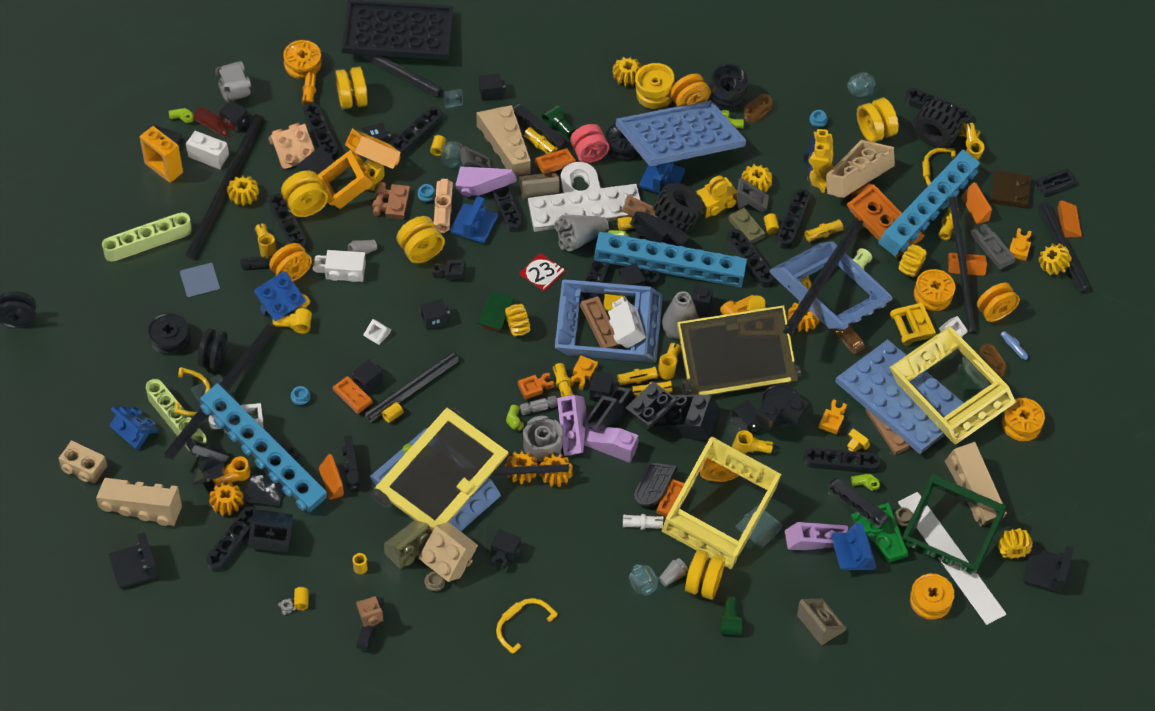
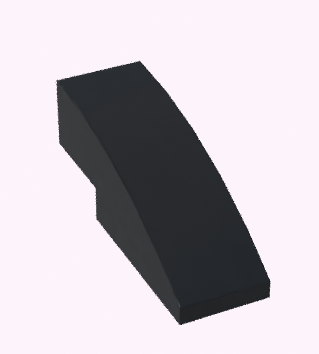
M637 211L630 222V225L649 241L685 247L690 236L671 223L648 213Z
M616 386L609 397L602 396L582 424L583 427L600 431L615 423L627 412L626 407L636 398L631 389Z

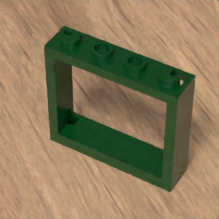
M932 474L902 537L906 547L912 550L918 548L924 551L923 554L930 558H935L936 556L942 559V562L948 566L953 567V565L961 567L960 570L966 574H977L1006 512V505ZM935 488L997 514L974 565L912 538Z

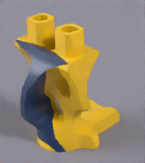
M817 129V132H813L811 143L804 151L803 157L804 163L808 168L807 179L809 183L819 188L821 193H825L827 189L826 175L834 167L832 165L833 139L832 134H828V130Z

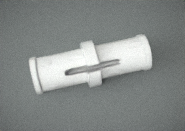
M623 514V527L641 528V530H645V528L663 529V516Z

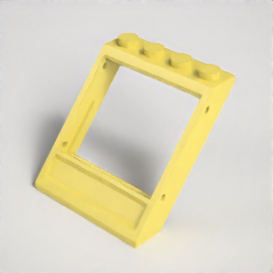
M947 327L889 367L896 383L954 444L959 443L1016 403L1009 386L952 327ZM958 349L987 378L991 385L943 418L916 390L910 381Z
M711 436L667 515L662 532L696 551L699 549L708 552L709 558H712L714 555L725 557L724 566L732 569L776 490L781 474ZM707 458L767 490L739 541L680 509Z

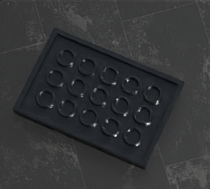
M348 0L342 53L449 60L453 6Z

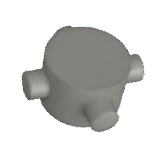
M290 598L278 603L283 615L289 614L296 609Z

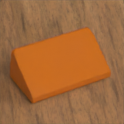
M974 182L961 198L975 222L980 224L989 221L992 208L977 183Z
M1059 201L1058 213L1064 236L1081 237L1076 205Z
M957 253L948 254L949 273L960 274ZM965 254L968 275L985 276L987 268L986 256Z
M329 454L320 465L319 471L328 497L332 500L342 497L344 489L333 455Z

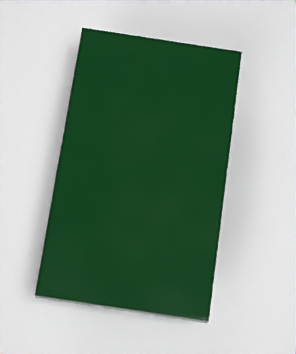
M491 290L477 324L491 330H501L506 319L505 310L512 305L515 297Z

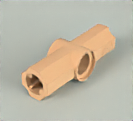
M448 179L437 181L434 224L440 233L450 230L453 182Z

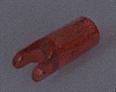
M200 106L194 113L193 118L196 122L223 137H226L227 133L222 128H228L232 131L235 129L232 123L203 106Z

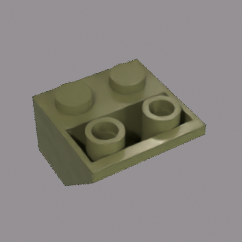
M414 520L384 543L385 555L399 569L405 565H410L415 557L421 554L430 537V526L427 523Z

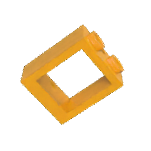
M154 126L139 136L144 162L147 166L169 183L183 173L178 144Z
M352 128L345 145L354 153L392 169L399 163L401 152L391 144Z
M349 150L318 174L323 187L328 193L327 202L339 209L374 184L361 157L352 150ZM351 166L357 178L335 194L330 182Z

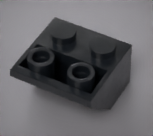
M653 381L626 409L633 420L647 430L672 408L678 400Z
M253 509L248 548L288 553L293 514Z

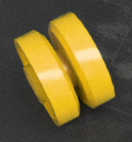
M650 63L638 70L635 75L637 99L641 105L650 109H661L673 102L670 92L675 85V78L671 68L661 63Z
M361 67L351 68L350 80L345 69L336 70V84L342 110L352 108V97H354L355 104L358 107L367 106V88Z
M879 98L874 100L872 104L866 103L858 107V124L867 141L875 143L881 141L883 137L888 138L897 134L899 127L898 119L894 108L886 98Z
M313 171L295 173L281 187L282 196L288 203L292 214L297 217L314 215L328 201V193L318 175Z
M427 216L416 217L408 221L401 227L396 236L398 244L405 251L408 259L416 264L424 263L435 257L445 244V238Z
M698 549L689 567L685 592L696 595L702 585V597L713 600L724 570L725 557L714 555L708 565V552Z

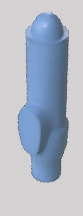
M1003 331L1000 335L1004 338L1005 342L1021 359L1027 360L1028 354L1021 348L1019 341L1010 336L1006 331Z

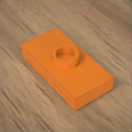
M567 148L535 158V163L543 174L563 169L568 164L576 162Z
M348 376L333 386V391L357 414L373 404V400Z
M672 479L664 497L660 501L656 511L657 514L667 517L685 483Z

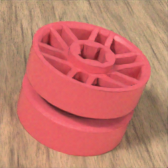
M588 124L578 128L570 138L571 144L581 162L592 163L598 161L609 151V144L604 137L602 129L596 124Z

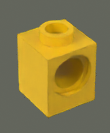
M367 159L364 165L374 184L366 190L375 192L385 176L384 165Z

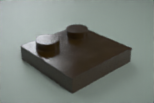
M995 170L991 204L1027 209L1031 175Z

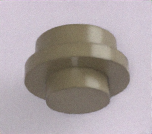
M905 507L896 510L894 513L895 521L901 527H907L913 516L911 510Z
M435 571L430 572L425 577V586L430 591H439L445 585V579Z

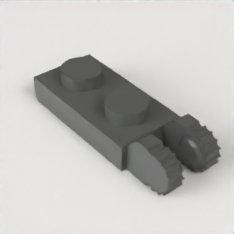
M983 224L980 227L984 237L977 229L971 230V235L975 242L979 244L999 270L1015 262V256L987 225Z

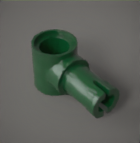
M555 105L542 114V120L550 128L554 126L556 129H559L567 138H570L575 132V129L566 121L565 112L559 105Z
M727 596L725 598V612L720 619V634L741 635L742 617H739L737 613V599L734 596Z

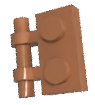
M380 182L375 191L376 200L373 201L372 205L373 215L379 216L382 211L386 212V218L404 220L410 186L391 184V189L386 190V184ZM383 198H387L388 203H383Z

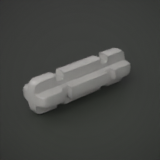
M550 396L547 400L543 398L532 401L530 404H521L520 411L522 415H527L531 411L535 413L546 410L548 407H557L556 396Z

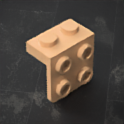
M299 123L289 126L287 130H275L271 132L272 135L268 138L270 144H274L283 169L296 166L315 151L305 124L299 125Z

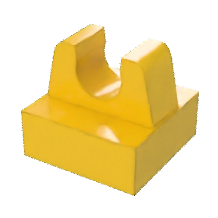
M853 428L848 434L851 440L847 445L848 450L857 452L862 448L866 451L870 446L869 439Z

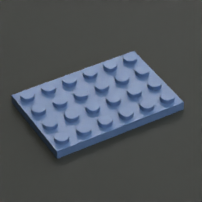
M711 100L616 119L615 124L649 166L744 147L746 144V139Z
M887 339L836 377L835 382L881 422L886 424L894 433L904 439L914 450L922 454L945 436V434L896 383L889 367L907 355ZM926 371L910 381L916 390L943 418L964 404Z

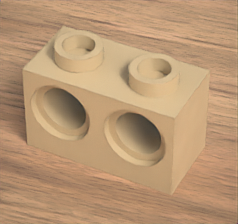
M72 440L58 458L61 469L65 473H72L82 481H89L93 484L97 482L107 468L104 455Z

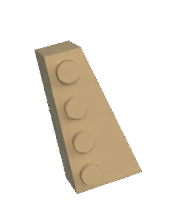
M512 105L477 112V127L493 146L494 152L499 155L506 169H512L516 177L529 175L530 158Z
M860 140L826 175L827 194L844 198L894 167V147Z
M973 442L953 449L945 463L957 485L1003 504L976 443ZM967 502L973 512L974 519L980 526L993 523L997 514Z
M104 478L96 497L98 507L104 511H114L123 516L138 517L143 521H154L163 526H174L182 508L178 486H171L170 489L163 488L162 484H155L154 487H150L144 482H137L133 485L128 480Z

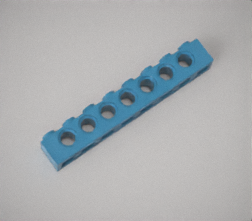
M962 150L883 233L878 243L895 257L900 251L904 253L910 245L909 242H914L920 235L919 231H924L930 224L928 221L930 219L934 221L940 213L939 210H944L947 207L949 198L956 197L959 193L958 190L960 188L963 190L969 183L968 179H973L979 172L977 167L980 162L965 150Z
M599 232L594 255L595 261L622 266L636 263L639 269L655 270L660 273L735 287H742L747 260L738 256L723 255L721 253L631 238L608 232Z
M218 383L200 398L201 410L206 415L210 414L214 418V423L220 429L224 428L228 432V437L233 442L237 441L241 445V450L247 456L251 455L255 459V464L261 470L264 468L269 473V478L274 483L278 482L282 486V491L288 497L292 496L296 500V505L302 511L306 510L310 513L326 499L327 492ZM218 406L226 407V409L221 412L216 410ZM236 419L239 421V424L232 425L229 422ZM245 433H251L253 434V437L250 439H246L243 437V435ZM263 446L267 450L265 452H258L256 449ZM273 460L280 461V464L278 466H273L270 464V462ZM292 474L294 478L287 480L284 478V475ZM301 487H305L308 491L302 494L299 493L297 490Z

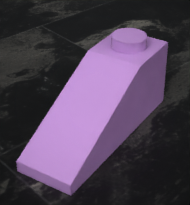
M460 167L455 186L463 196H479L515 183L517 177L512 169Z
M578 395L557 398L564 456L583 453L586 428L582 424L587 418L585 398Z
M606 427L600 431L586 428L584 445L630 463L638 448V435L621 428Z
M797 522L785 530L787 547L792 550L832 548L834 545L831 534L834 532L846 533L848 526Z

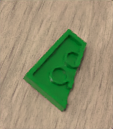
M889 503L877 506L888 517V522L881 528L876 527L857 512L851 514V518L855 523L863 524L864 531L869 540L888 562L908 557L907 549Z

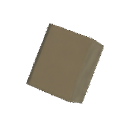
M555 172L519 176L522 200L559 194V177Z
M801 599L799 602L797 616L821 646L847 629L823 599Z

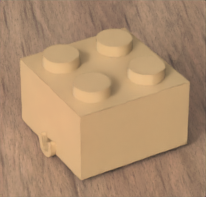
M447 522L435 526L419 559L449 582L461 578L466 567L472 563L473 560L471 558L478 545Z

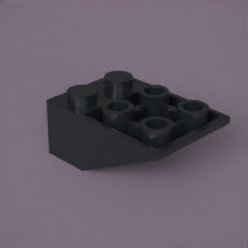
M672 395L678 402L651 427V429L690 440H709L720 407L712 395Z

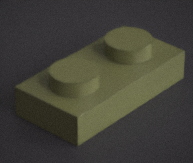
M745 208L729 215L731 224L736 229L741 230L751 244L765 237V232Z

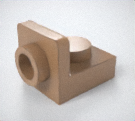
M376 596L356 602L363 626H373L383 621V612L379 607Z

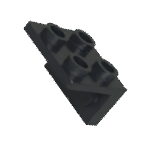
M145 532L137 534L139 542L135 546L109 553L119 588L158 577Z
M1066 546L1064 553L1060 552L1059 555L1031 548L1023 583L1062 594L1074 548Z

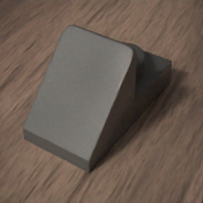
M466 146L459 150L463 167L492 168L489 157Z
M740 178L737 189L738 209L749 204L760 212L767 210L769 195L743 178Z

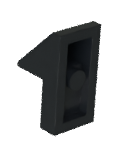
M189 438L186 443L190 453L200 457L197 465L201 471L212 468L229 458V455L223 448Z

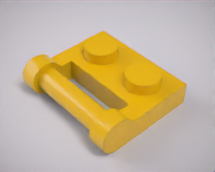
M923 303L897 308L890 312L891 318L895 320L900 331L901 341L904 346L935 336V329ZM902 316L907 317L913 333H908Z

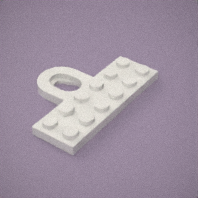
M573 162L565 166L561 172L562 194L528 198V206L533 230L536 232L555 229L554 222L564 214L605 217L608 222L617 221L618 218L629 217L630 215L621 211L627 195L640 200L637 184L600 188L597 172L591 165L584 162ZM580 176L584 178L589 187L583 191L575 190L572 187L575 177Z

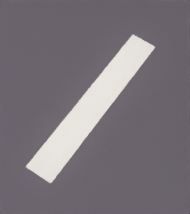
M916 492L898 501L901 507L910 509L914 514L921 496ZM926 506L916 528L928 545L968 562L933 512ZM939 558L986 625L1006 615L978 574H966L960 570L961 567L953 565V567L948 566Z

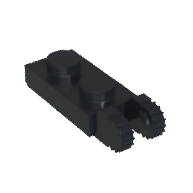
M351 435L344 436L345 444H341L343 456L347 455V461H344L347 485L350 491L355 492L359 490L360 484L353 438Z

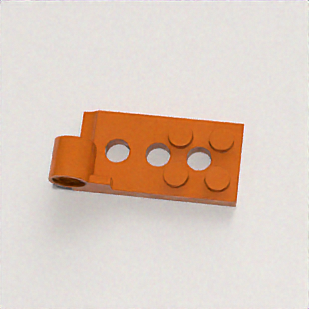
M866 183L851 194L852 200L847 203L851 213L859 220H862L863 225L878 240L902 214L874 184L871 185L870 183ZM868 206L876 207L877 211L869 210ZM880 219H887L889 224H883ZM919 231L920 235L914 242L910 241L909 244H917L923 239L924 235ZM900 251L895 258L897 259L904 253Z

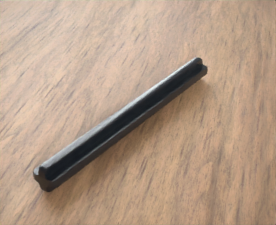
M357 54L436 97L442 92L440 86L383 56Z
M1041 202L1038 208L1056 245L1060 243L1069 250L1071 261L1069 262L1070 267L1067 268L1079 292L1084 293L1089 289V285L1049 203Z
M455 352L448 354L365 412V418L372 422L380 417L382 411L395 402L400 403L459 361L458 355Z

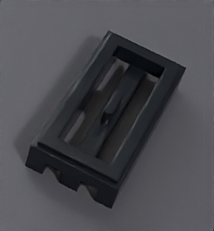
M1068 168L1037 179L1035 182L1036 186H1039L1040 192H1043L1042 195L1044 197L1073 187L1077 183Z

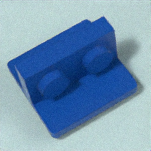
M674 161L656 166L648 165L639 187L660 194L665 185L669 183L680 184L685 168L674 165Z
M477 196L473 205L463 204L451 227V233L485 243L497 220L498 214L486 210L484 198Z
M285 271L254 290L255 295L262 303L260 311L263 315L269 313L274 321L279 320L306 302Z
M113 406L111 408V411L116 415L109 426L135 449L141 448L149 433L159 432L155 422L144 417L139 408L134 406Z
M855 523L846 533L834 532L831 534L841 570H874L876 568L869 539L862 523Z

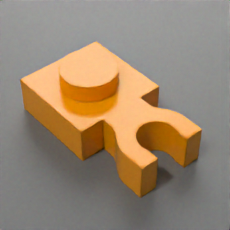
M1018 228L1016 238L1012 239L1010 252L1015 258L1026 261L1031 244L1029 242L1031 231H1028L1027 235L1023 236L1020 233L1021 229Z
M580 356L573 369L574 376L570 379V385L573 387L575 382H580L579 389L583 390L585 379L589 381L592 379L594 371L598 367V362Z
M833 399L831 410H825L819 423V428L837 435L844 420V415L842 414L845 412L847 404L843 403L841 408H837V400Z

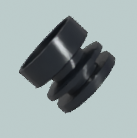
M731 63L717 66L711 76L709 86L711 93L708 100H711L720 111L727 110L732 112L739 109L744 103L749 82L746 71L740 66Z

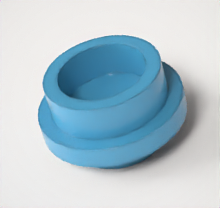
M815 110L809 118L810 123L815 127H823L828 120L826 113L822 110Z
M424 184L418 189L417 195L421 201L429 202L435 198L436 191L431 185Z
M298 386L293 389L291 400L297 405H304L310 400V392L305 387Z

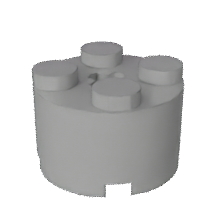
M242 61L216 68V77H220L218 84L227 102L244 98L251 94L249 89L251 83L248 76H244L243 72L245 69Z
M537 416L529 420L523 430V448L525 453L530 452L531 457H536L537 462H544L545 456L551 458L552 453L555 457H558L562 449V427L558 421L548 419L547 416Z

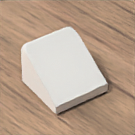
M958 316L949 319L939 328L942 332L947 327H952L960 337L968 332Z
M372 319L363 336L380 345L392 329Z

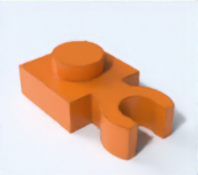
M545 373L539 379H537L536 375L519 380L518 387L524 399L527 400L543 394V388L552 389L554 381L546 382V380L550 379V373Z

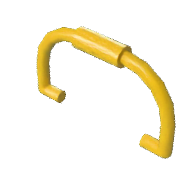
M935 148L927 153L922 164L923 178L928 186L931 184L929 162L931 155L947 152L951 153V158L954 159L956 157L954 148Z
M183 367L179 368V378L183 377V373L193 375L205 384V393L211 389L210 383L202 374ZM175 403L174 411L176 413L194 417L196 412L180 409V403Z
M535 598L524 599L519 603L516 602L502 614V618L499 620L496 628L497 638L510 653L514 654L521 648V645L518 643L511 647L505 641L501 632L503 623L521 610L522 606L531 603L539 604L551 613L547 618L551 622L558 614L544 601Z

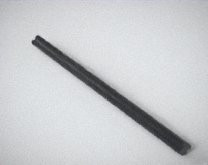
M255 114L186 252L188 258L195 260L199 253L198 251L201 249L203 240L207 237V233H209L208 231L220 210L219 208L223 205L226 194H228L229 183L234 181L235 176L240 170L239 168H241L246 158L245 156H247L252 146L251 144H253L264 122L263 116Z
M858 218L853 220L834 249V252L812 283V286L803 297V300L794 311V314L785 325L784 334L787 333L791 336L832 274V271L861 229L862 220Z
M267 324L265 329H263L223 381H221L219 385L226 392L229 391L231 386L242 375L241 373L247 369L249 364H251L250 362L255 359L259 351L275 334V325ZM200 408L164 452V457L174 460L176 455L186 445L188 439L195 434L196 430L199 429L200 425L203 424L209 415H206Z

